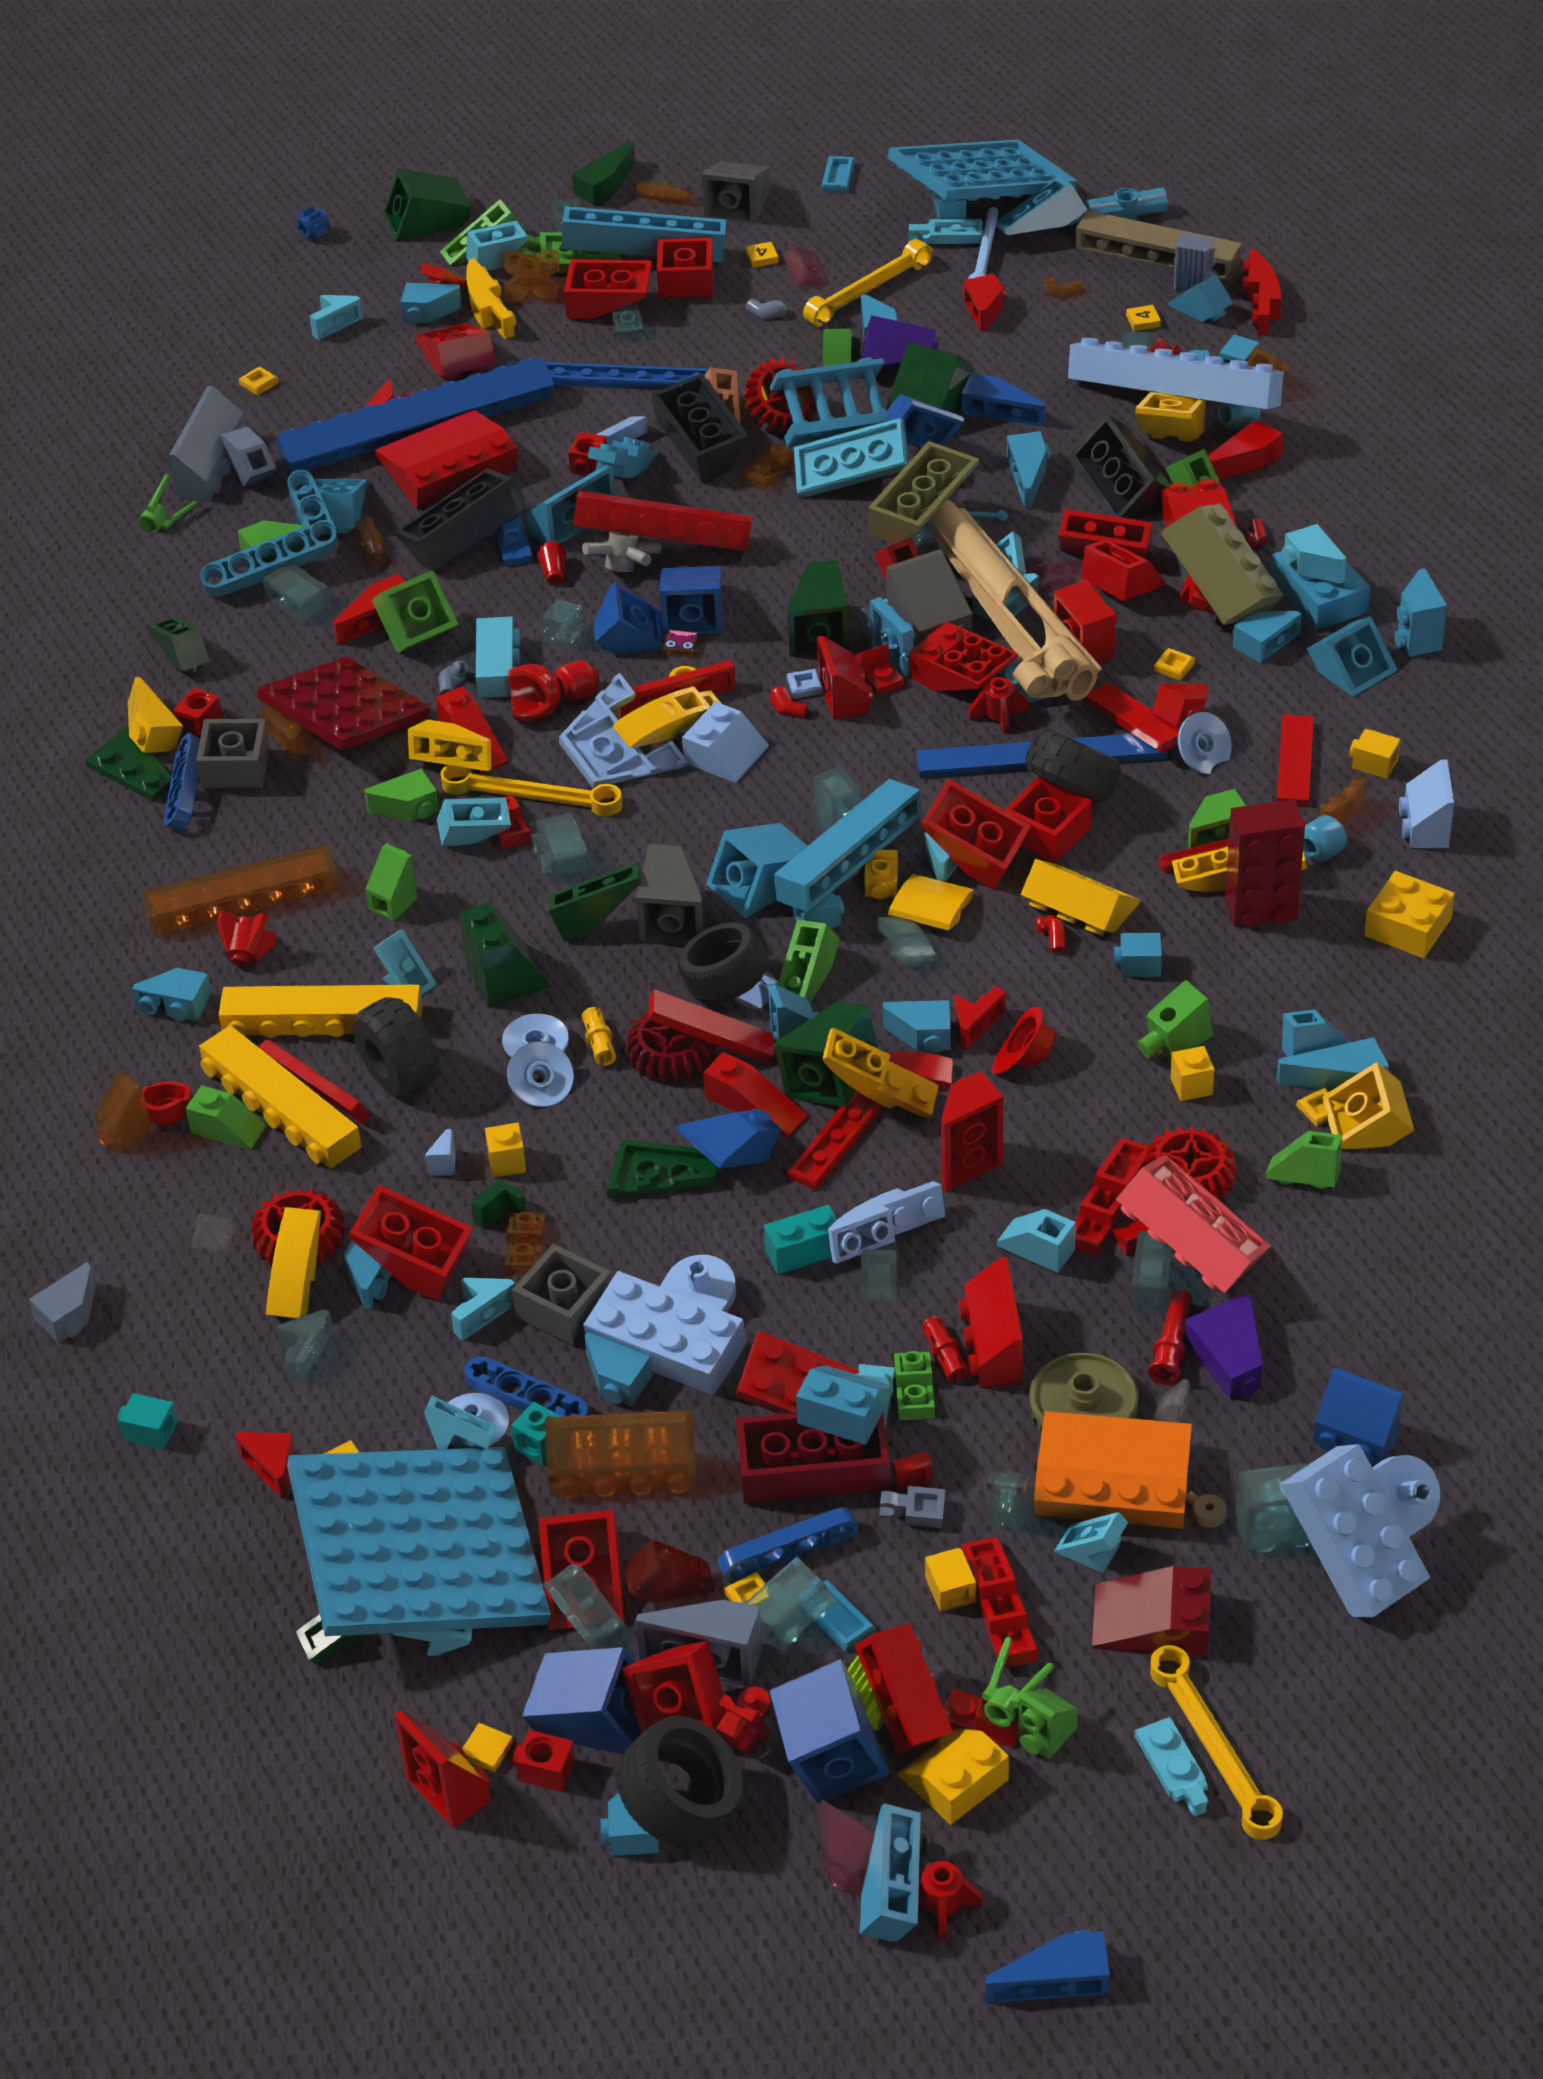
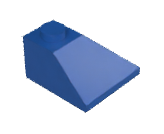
M902 394L896 398L887 410V421L903 418L906 426L907 444L921 449L928 441L944 446L964 422V417Z
M617 582L612 583L593 622L595 642L602 649H608L614 654L664 649L659 609Z
M753 1109L751 1111L735 1112L680 1124L676 1131L718 1168L758 1164L766 1161L772 1152L781 1128L771 1120V1116L767 1112Z

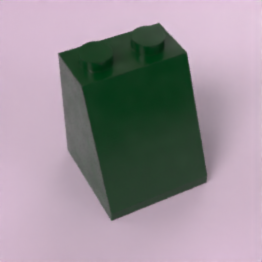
M398 168L383 210V216L397 242L463 227L466 219L470 217L471 205L457 178Z
M908 342L887 407L889 408L896 398L902 394L954 413L962 398V391L971 373H975L976 369L958 355Z
M838 560L807 564L787 607L789 656L817 654V637L825 636L849 650L848 604Z
M490 902L459 912L466 967L488 1007L550 987L525 941Z
M838 1001L776 1041L774 1048L787 1097L801 1101L847 1107L857 1090L839 1078L822 1059L829 1031L833 1027L878 1049L869 1005Z

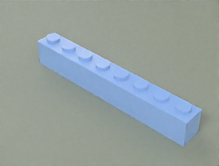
M1082 338L1080 343L1070 345L1069 379L1262 409L1281 406L1284 371L1273 370V365L1256 364V367L1247 366L1248 362L1243 360H1231L1230 363L1222 362L1221 357L1206 356L1205 359H1198L1195 353L1184 352L1178 356L1172 355V350L1155 349V352L1147 351V346L1131 345L1130 348L1122 347L1123 343L1109 341L1106 342V345L1098 344V339Z

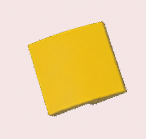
M913 874L897 893L889 908L888 915L950 930L959 923L961 910L970 903L974 889Z

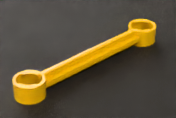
M919 239L911 240L905 246L900 257L829 298L812 297L804 307V319L818 328L821 327L823 323L817 322L816 319L828 323L833 318L834 311L910 267L919 270L922 268V265L926 266L929 264L933 256L932 247Z
M446 765L441 770L442 788L445 792L452 795L464 794L469 790L507 796L513 795L514 797L590 807L599 816L615 815L622 808L621 791L612 784H601L590 791L472 774L471 768ZM455 777H466L461 781H449ZM606 798H609V799H610V798H614V799H615L614 801L609 802V803H601V802H598V801H600V800H602V799H606Z
M1172 1645L1158 1648L1151 1657V1677L1159 1686L1169 1688L1243 1809L1242 1827L1244 1831L1252 1838L1258 1840H1267L1275 1837L1282 1825V1807L1274 1798L1260 1794L1188 1677L1190 1660L1187 1653L1183 1649ZM1172 1660L1181 1666L1176 1670V1674H1166L1158 1669L1160 1666L1159 1662ZM1265 1810L1274 1817L1268 1821L1269 1825L1260 1826L1250 1820L1252 1817L1251 1812Z

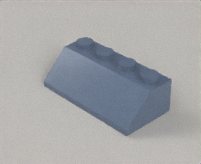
M207 386L169 454L177 498L210 502L214 493H219L223 476L229 475L231 460L220 436L221 434L248 426L245 424L244 412L213 386Z

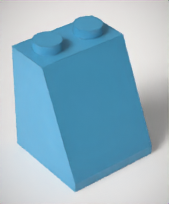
M781 823L726 830L723 832L706 885L744 918H747L777 900L774 874L804 850L807 845Z

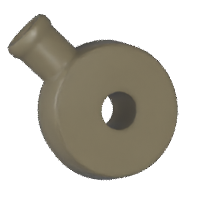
M1192 1491L1186 1494V1502L1193 1506L1192 1515L1199 1525L1213 1528L1225 1521L1227 1508L1225 1502L1220 1497L1211 1494L1198 1497Z

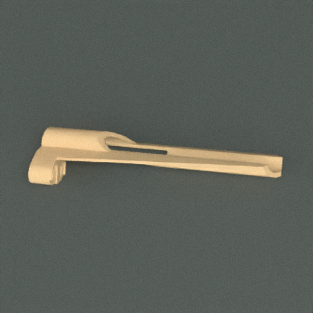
M947 499L933 515L931 535L1006 641L1018 653V657L1022 662L1017 666L1015 672H1012L1013 677L1027 694L1033 698L1057 697L1066 694L1070 700L1077 701L1087 696L1096 682L1097 674L1102 670L1100 665L964 508H958L954 502ZM1013 586L1043 619L1046 641L1042 649L1005 606L1008 593Z

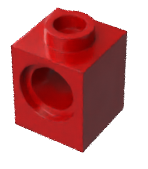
M579 432L568 452L570 473L586 476L595 472L598 460L588 458L590 447L600 449L601 443L607 444V436Z
M193 688L173 709L174 716L183 725L181 731L201 738L204 719H221L223 717L219 696L197 688Z
M532 1730L528 1731L524 1743H519L516 1746L513 1755V1766L517 1767L518 1781L559 1792L564 1791L576 1761L572 1740Z

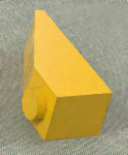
M135 677L128 700L129 737L143 753L170 752L176 749L183 725L141 677Z
M426 720L408 729L409 759L483 771L491 770V740L454 723Z

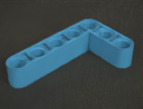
M296 470L291 473L287 482L291 501L303 527L204 566L201 570L200 578L206 595L220 597L335 552L338 546L336 528L314 478L309 472ZM300 484L309 486L305 491L295 490V487ZM312 509L320 511L316 516L306 515L307 511ZM323 534L331 536V538L325 542L317 540V538ZM294 545L304 547L300 552L290 551V548ZM266 556H274L277 558L272 563H265L262 561ZM241 566L249 568L244 574L235 572ZM212 577L222 579L220 583L215 585L207 583Z

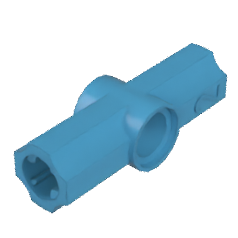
M1164 187L1139 192L1132 188H1121L1115 192L1114 196L1091 199L1084 202L1088 211L1136 220L1138 216L1161 213L1168 210V200Z

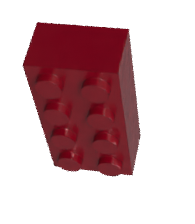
M1295 799L1231 808L1225 902L1234 927L1244 925L1246 927H1254L1259 923L1273 921L1283 923L1290 919L1298 918L1305 824Z
M797 1412L736 1418L743 1504L891 1490L890 1460L883 1412L866 1445L797 1423Z

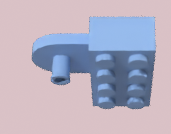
M694 1255L679 1261L668 1272L660 1287L617 1271L583 1324L585 1335L589 1331L650 1355L652 1372L712 1396L724 1381L747 1344L743 1319L727 1313L736 1296L734 1273L726 1262L711 1255Z
M1360 1444L1336 1446L1280 1483L1344 1606L1353 1617H1374L1430 1579L1409 1538L1429 1524L1437 1513L1440 1503L1438 1479L1431 1467L1423 1460L1410 1455L1393 1456L1371 1467Z

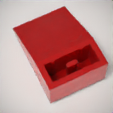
M947 621L909 652L910 676L912 680L935 692L981 688L1018 657V653Z

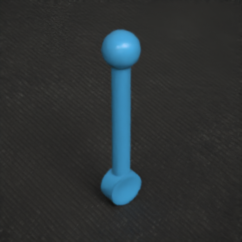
M1000 510L998 513L968 512L971 517L997 518L1001 521L1008 518V514L1004 510Z

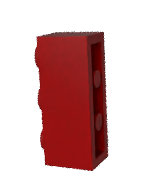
M1064 509L1058 535L1060 551L1084 554L1085 546L1106 539L1146 560L1149 558L1153 540L1152 522Z
M910 1623L871 1634L855 1645L897 1756L936 1743L953 1733L949 1714L942 1706L936 1691L935 1678L927 1668L921 1652L920 1640L914 1634Z

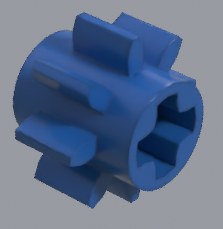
M312 205L298 214L300 219L296 221V225L304 238L311 236L312 239H316L328 233L326 228L330 226V221L324 210L318 209L315 211Z

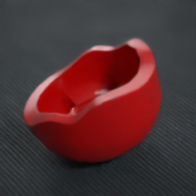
M168 1081L143 1087L137 1098L142 1114L150 1122L158 1125H171L179 1122L187 1115L186 1107L192 1100V1093L188 1085Z

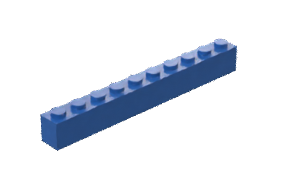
M542 356L535 359L526 358L518 364L508 367L505 365L499 366L491 372L472 374L467 379L457 382L448 381L437 388L430 390L421 389L410 396L403 398L394 397L386 403L367 405L362 410L352 413H340L335 418L325 421L317 420L308 426L298 429L289 428L277 435V450L288 475H291L296 470L306 471L379 449L472 410H476L485 417L551 398L553 397L555 384Z

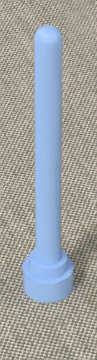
M991 207L988 210L976 269L968 279L985 276L999 213L995 207Z

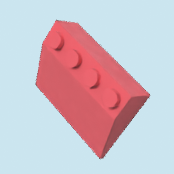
M1166 1154L1142 1167L1116 1198L1122 1204L1120 1208L1126 1216L1134 1221L1139 1219L1149 1228L1147 1230L1148 1234L1160 1244H1165L1166 1242L1176 1251L1175 1257L1186 1267L1191 1268L1193 1266L1203 1275V1282L1214 1291L1221 1290L1223 1293H1226L1271 1247L1265 1239Z

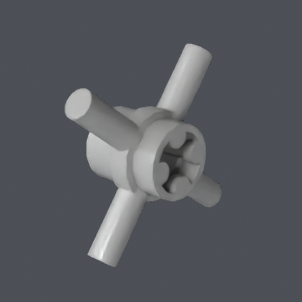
M596 531L593 539L597 543H584L582 545V552L584 554H606L605 567L619 572H632L635 562L648 566L651 563V556L648 554H659L661 552V544L659 542H638V535L610 531L609 535L602 531Z

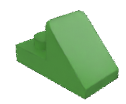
M824 329L823 367L851 363L852 330Z

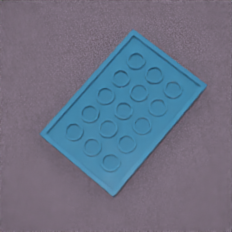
M1020 140L889 148L887 157L899 169L905 170L911 175V178L923 183L926 189L938 194L940 199L945 202H956L957 199L977 201L978 198L985 197L999 199L1000 196L1019 198L1026 194L1033 195L1057 177L1071 183L1075 191L1078 183L1075 178Z

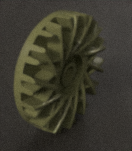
M1092 1353L1067 1354L1048 1362L1035 1375L1029 1392L1030 1414H1032L1033 1422L1037 1420L1039 1431H1042L1045 1411L1136 1419L1138 1412V1389L1130 1373L1110 1358Z

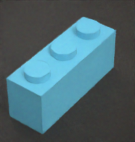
M513 617L476 619V685L478 698L511 696L508 670L515 666H520V650L515 648L520 646L519 628L514 629Z

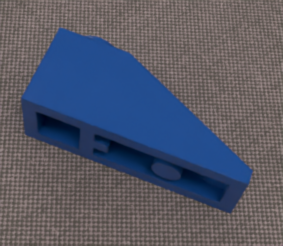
M975 373L970 374L962 391V413L1044 427L1045 402L999 377Z
M1079 1930L1072 1934H1063L985 1976L986 2003L1109 1994L1110 1974L1104 1931L1091 1932L1089 1930Z

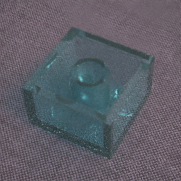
M1311 1463L1238 1472L1235 1517L1244 1551L1256 1550L1257 1552L1264 1553L1279 1546L1293 1545L1296 1548H1303L1311 1544L1280 1486V1483Z

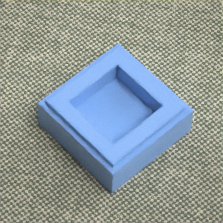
M817 669L787 674V681L793 699L823 694V687Z

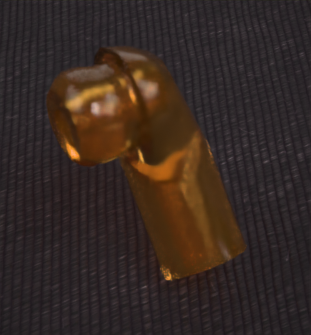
M1054 276L1042 280V285L1044 286L1042 290L1049 296L1066 298L1084 291V286L1080 279L1058 285L1057 279Z

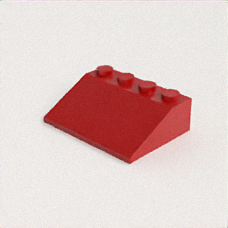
M472 410L376 449L375 454L416 509L443 499L487 468L501 474L516 469L518 447L504 428L476 410Z

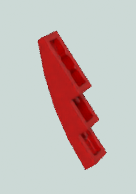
M1121 1137L1095 1174L1094 1186L1080 1204L1079 1216L1075 1220V1250L1093 1256L1098 1255L1122 1213L1120 1208L1122 1204L1116 1198L1141 1168L1144 1167L1145 1154H1148L1146 1153L1147 1145Z
M998 1537L961 1544L963 1554L976 1581V1597L997 1659L1005 1638L1011 1637L1012 1644L1004 1669L1039 1662L1038 1649L1028 1628L1027 1614L1017 1593L1016 1578Z

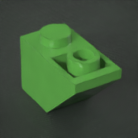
M388 843L382 846L366 886L369 910L395 921L418 899L412 856L405 850L398 849Z
M1307 1131L1272 1157L1266 1171V1179L1277 1180L1281 1184H1292L1295 1182L1310 1184L1312 1187L1320 1189L1327 1187L1335 1188L1341 1172L1343 1135Z
M1047 1688L1023 1692L1019 1697L1018 1740H1020L1022 1747L1033 1755L1040 1753L1047 1759H1050L1077 1729L1078 1708Z

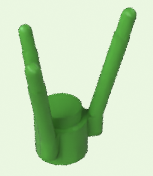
M166 474L151 502L139 517V525L144 530H152V532L156 533L160 528L168 530L171 524L195 507L198 501H193L167 519L166 509L158 504L170 479V475Z
M1011 1637L1005 1638L989 1686L982 1694V1698L987 1701L984 1706L985 1715L992 1723L1001 1727H1009L1019 1715V1697L1023 1692L1033 1691L1054 1668L1052 1663H1047L1021 1691L1010 1685L997 1689L1012 1644Z

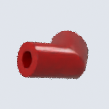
M1259 518L1251 520L1249 523L1250 531H1246L1247 536L1245 540L1253 551L1267 541L1264 522Z

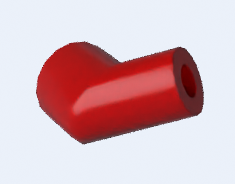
M776 686L771 690L770 700L779 714L805 719L808 712V704L794 702L788 689L783 686Z
M1047 915V917L1039 916L1036 919L1037 933H1048L1051 952H1065L1066 933L1064 923L1053 915Z

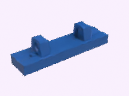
M520 513L515 520L505 522L496 528L495 535L504 566L533 562Z

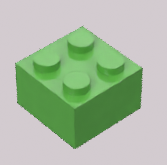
M433 570L385 590L372 599L386 632L398 653L446 633L458 625Z

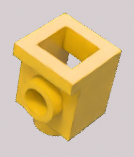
M878 850L874 857L865 863V897H874L879 900L896 897L898 888V850Z

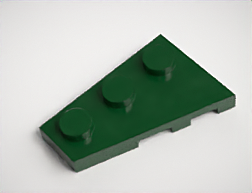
M128 726L85 759L86 767L152 802H155L170 788L172 776L152 753H143L129 737Z
M621 1139L607 1186V1199L716 1185L720 1168L694 1147Z

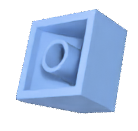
M716 701L682 737L683 756L686 758L688 765L734 783L738 782L769 747V744L741 711Z
M1447 760L1438 761L1406 784L1405 797L1399 798L1400 816H1406V819L1402 821L1403 838H1409L1410 848H1449L1454 799Z

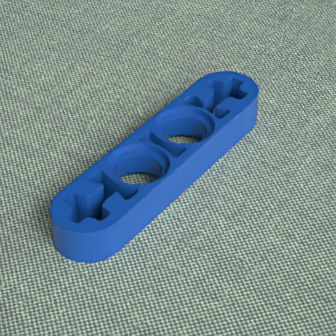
M187 733L182 738L176 750L164 816V825L177 832H181L191 818L199 775L196 758L200 738L190 733Z
M488 1357L473 1358L465 1366V1378L469 1387L519 1410L525 1411L535 1398L546 1396L551 1399V1402L543 1407L563 1417L565 1430H579L589 1420L586 1401L560 1388ZM487 1370L488 1375L481 1374L479 1377H475V1372L481 1373ZM509 1383H517L521 1386L514 1393L502 1390ZM574 1410L579 1411V1415L572 1414L570 1417H566V1412L572 1413L574 1412Z
M837 1508L732 1547L720 1556L718 1565L726 1581L732 1583L755 1572L759 1573L769 1569L768 1565L779 1561L785 1563L801 1557L805 1551L813 1548L817 1551L854 1537L858 1532L859 1526L850 1509Z

